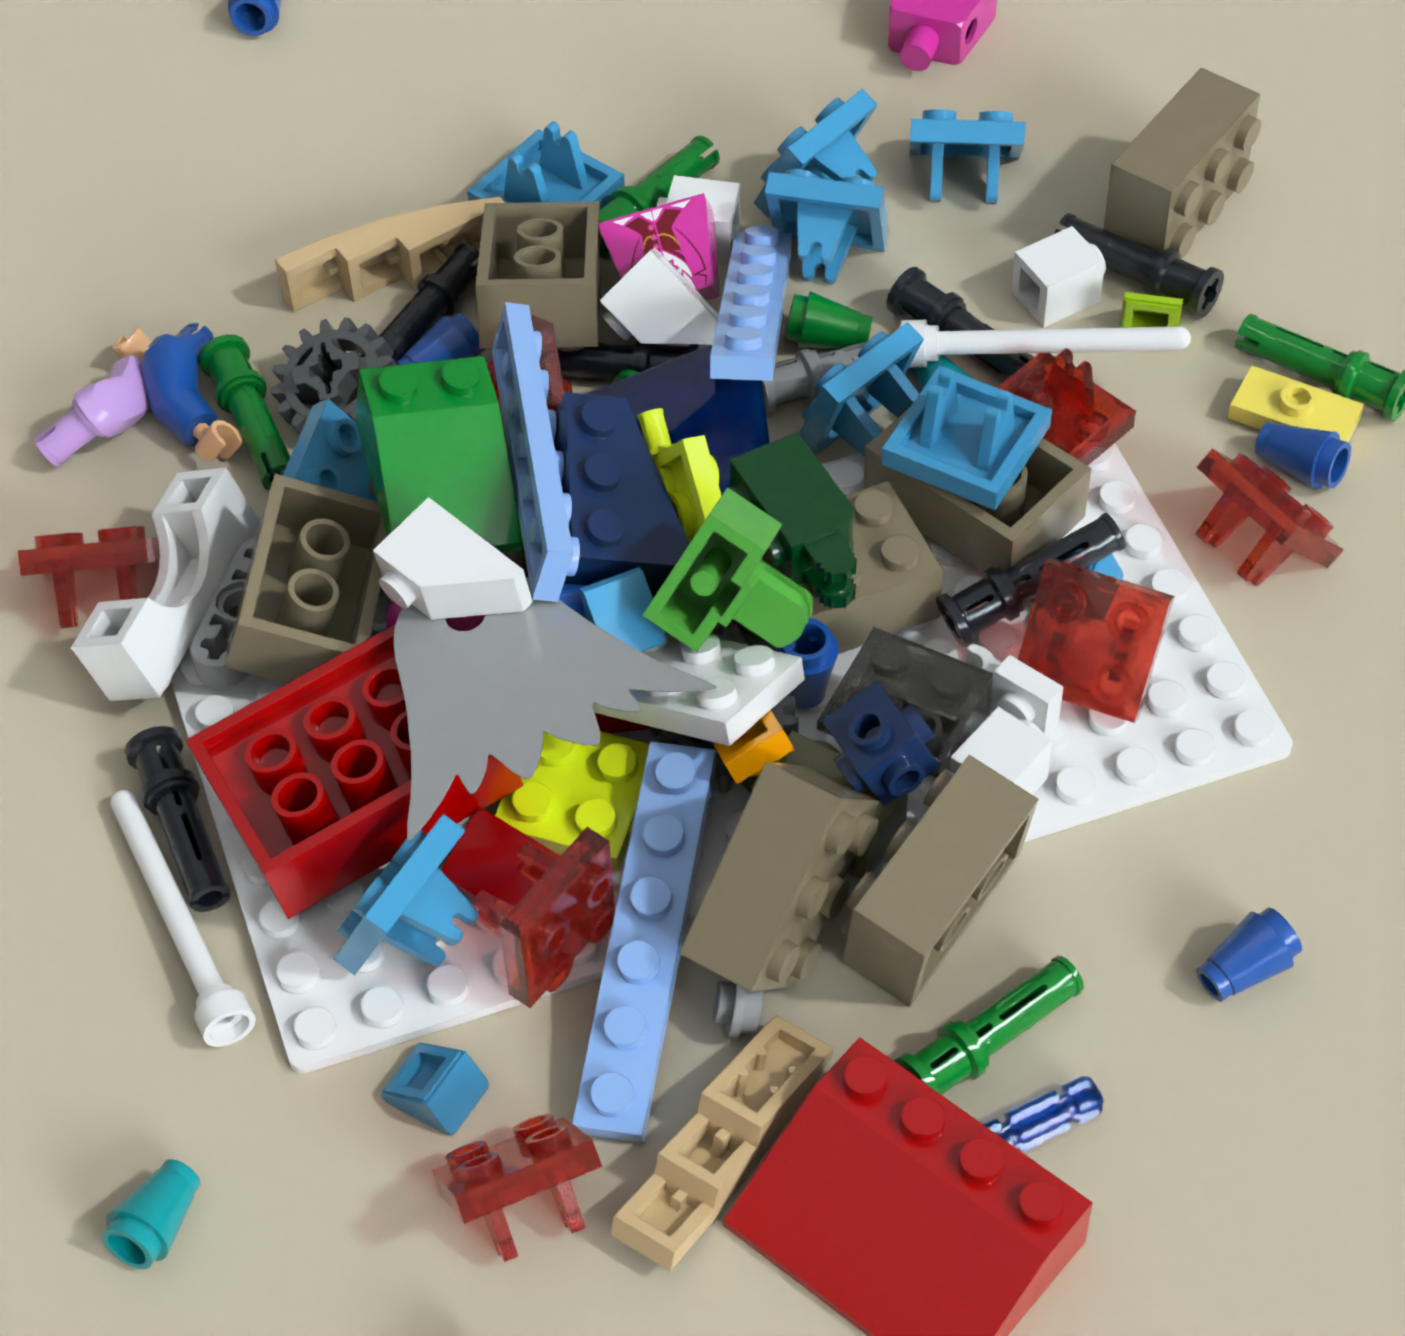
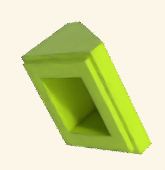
M1124 292L1120 327L1179 326L1183 299Z

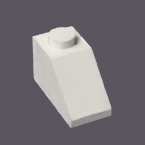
M655 247L599 300L608 309L602 317L626 341L633 335L640 343L713 345L719 313Z
M429 497L373 550L382 574L378 582L387 596L404 609H407L412 604L431 620L524 612L533 603L524 570Z

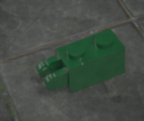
M798 431L730 459L729 489L783 524L762 556L764 562L773 568L777 567L782 574L797 584L806 583L814 596L819 597V603H823L824 607H830V610L833 608L846 609V606L852 600H855L856 584H854V578H851L853 574H856L857 558H854L853 552L854 507Z

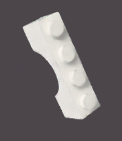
M226 467L180 472L175 475L152 513L158 535L160 560L157 579L148 598L98 602L72 644L71 649L109 701L161 697L191 645L237 548L243 542L252 538L259 526V517Z

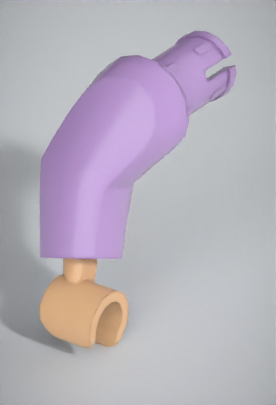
M139 326L134 328L133 333L127 339L124 336H120L112 345V349L121 359L114 363L108 378L87 385L77 391L72 401L73 407L54 424L34 437V441L37 442L35 444L40 452L54 466L60 467L77 450L96 436L112 438L124 433L147 412L149 400L143 380L142 359L146 348L152 341Z

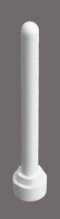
M926 319L901 321V326L908 322L924 338L909 368L927 367V361H939V355L1179 351L1187 348L1191 341L1189 331L1181 326L939 331L938 325H927Z
M128 790L117 791L110 801L112 811L199 995L196 999L194 1020L205 1043L213 1047H223L235 1043L247 1036L255 1026L256 1017L243 992L234 989L230 984L223 983L135 795Z

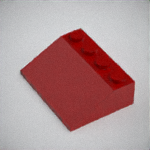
M395 625L185 740L288 919L390 862L407 839V823L411 798V749L406 705L394 653ZM488 755L487 769L477 791L470 794L459 776L456 775L442 802L422 830L429 833L443 814L456 824L475 814L479 808L484 809L522 787L521 778L511 772L494 756Z
M859 1037L813 1087L723 1219V1226L867 1336H1008L1086 1242L1093 1202Z

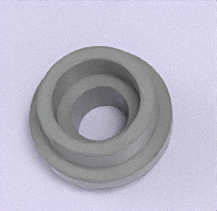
M730 980L729 982L718 981L713 1002V1022L724 1024L725 1038L737 1039L740 1033H756L762 1009L763 990L751 992Z

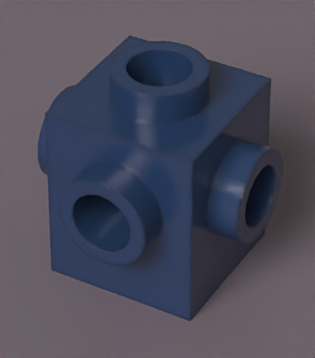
M878 680L822 720L843 751L834 761L845 778L856 791H861L866 786H869L885 806L899 796L915 790L925 777L940 767V764L925 745L935 737L928 724L912 703L901 710Z

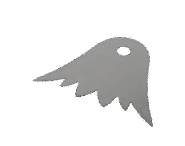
M526 577V581L531 594L529 578ZM532 600L533 603L524 612L485 615L482 623L469 631L452 629L448 626L446 618L431 620L412 604L407 609L402 608L396 621L393 644L406 705L411 749V798L407 823V840L411 841L429 821L448 792L456 775L459 776L470 794L477 791L487 769L488 755L494 756L519 777L530 779L536 771L543 747V732L561 740L581 745L595 746L600 743V730L592 704L596 703L618 711L639 712L641 707L630 693V689L652 692H694L716 689V685L673 668L629 646L588 621L561 600H558V602Z

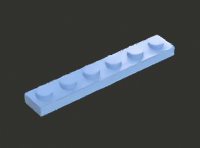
M765 225L748 227L745 232H735L710 354V379L773 381L791 260L792 233H779L777 228Z
M505 302L492 347V355L532 600L558 602L566 576H574L576 574L579 564L580 544L579 539L571 537L569 531L572 501L569 493L562 492L561 481L564 471V456L562 451L555 450L553 442L556 432V413L554 410L548 409L546 403L549 390V374L547 370L540 369L539 364L542 349L541 332L533 331L529 305Z
M650 741L572 1122L575 1134L640 1144L645 1143L681 954L679 952L683 945L718 763L715 749Z

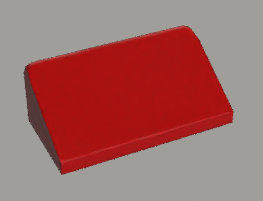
M479 808L470 818L464 829L466 831L455 844L441 871L458 890L546 945L587 899L585 874L579 867L485 809Z

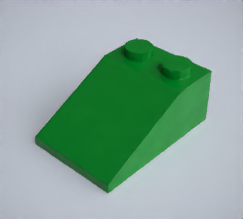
M478 356L359 369L355 420L387 536L429 497L501 553L521 550L523 542L500 408L485 357Z

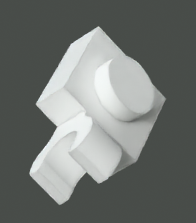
M970 644L966 653V665L978 672L965 673L953 665L947 669L946 686L955 695L968 699L982 696L991 698V711L994 712L999 706L1018 719L1032 722L1046 737H1049L1058 726L1063 686L1011 655H1008L1001 663L986 648Z

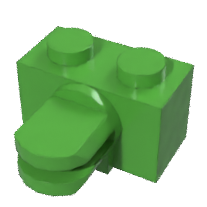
M727 487L642 616L696 652L699 651L718 622L727 627L731 620H734L768 644L776 648H782L792 644L802 635L813 612V597L805 588L761 559L783 524Z

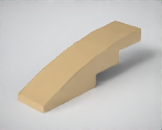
M501 197L442 204L385 217L327 236L275 258L282 299L293 312L341 289H344L355 302L401 278L416 291L418 290L419 281L426 274L435 273L453 254L459 244H469L479 251L485 203L505 202Z
M775 1015L701 1092L697 1113L658 1153L654 1174L614 1215L610 1235L671 1272L712 1224L766 1154L832 1058L834 1047Z

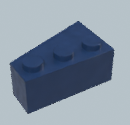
M565 392L556 411V432L553 442L555 450L562 451L564 456L561 486L562 492L569 493L571 496L572 512L569 531L571 537L579 539L580 556L576 574L574 576H566L564 583L591 585L639 567L644 573L654 598L689 545L682 525L627 399Z

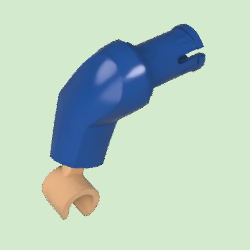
M190 323L176 336L164 334L155 337L146 348L142 359L143 380L153 415L184 444L195 446V452L200 459L212 461L218 455L223 459H230L242 444V436L230 423L217 420L218 416L204 400L197 387L198 355L201 348L207 342L214 339L213 333L208 327L203 326L198 332L193 334L198 330L199 323Z

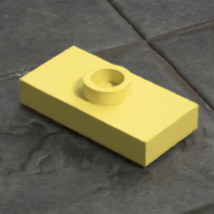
M1251 365L1230 404L1228 419L1261 430L1265 423L1272 422L1275 424L1335 431L1339 433L1340 440L1349 442L1361 419L1364 404Z

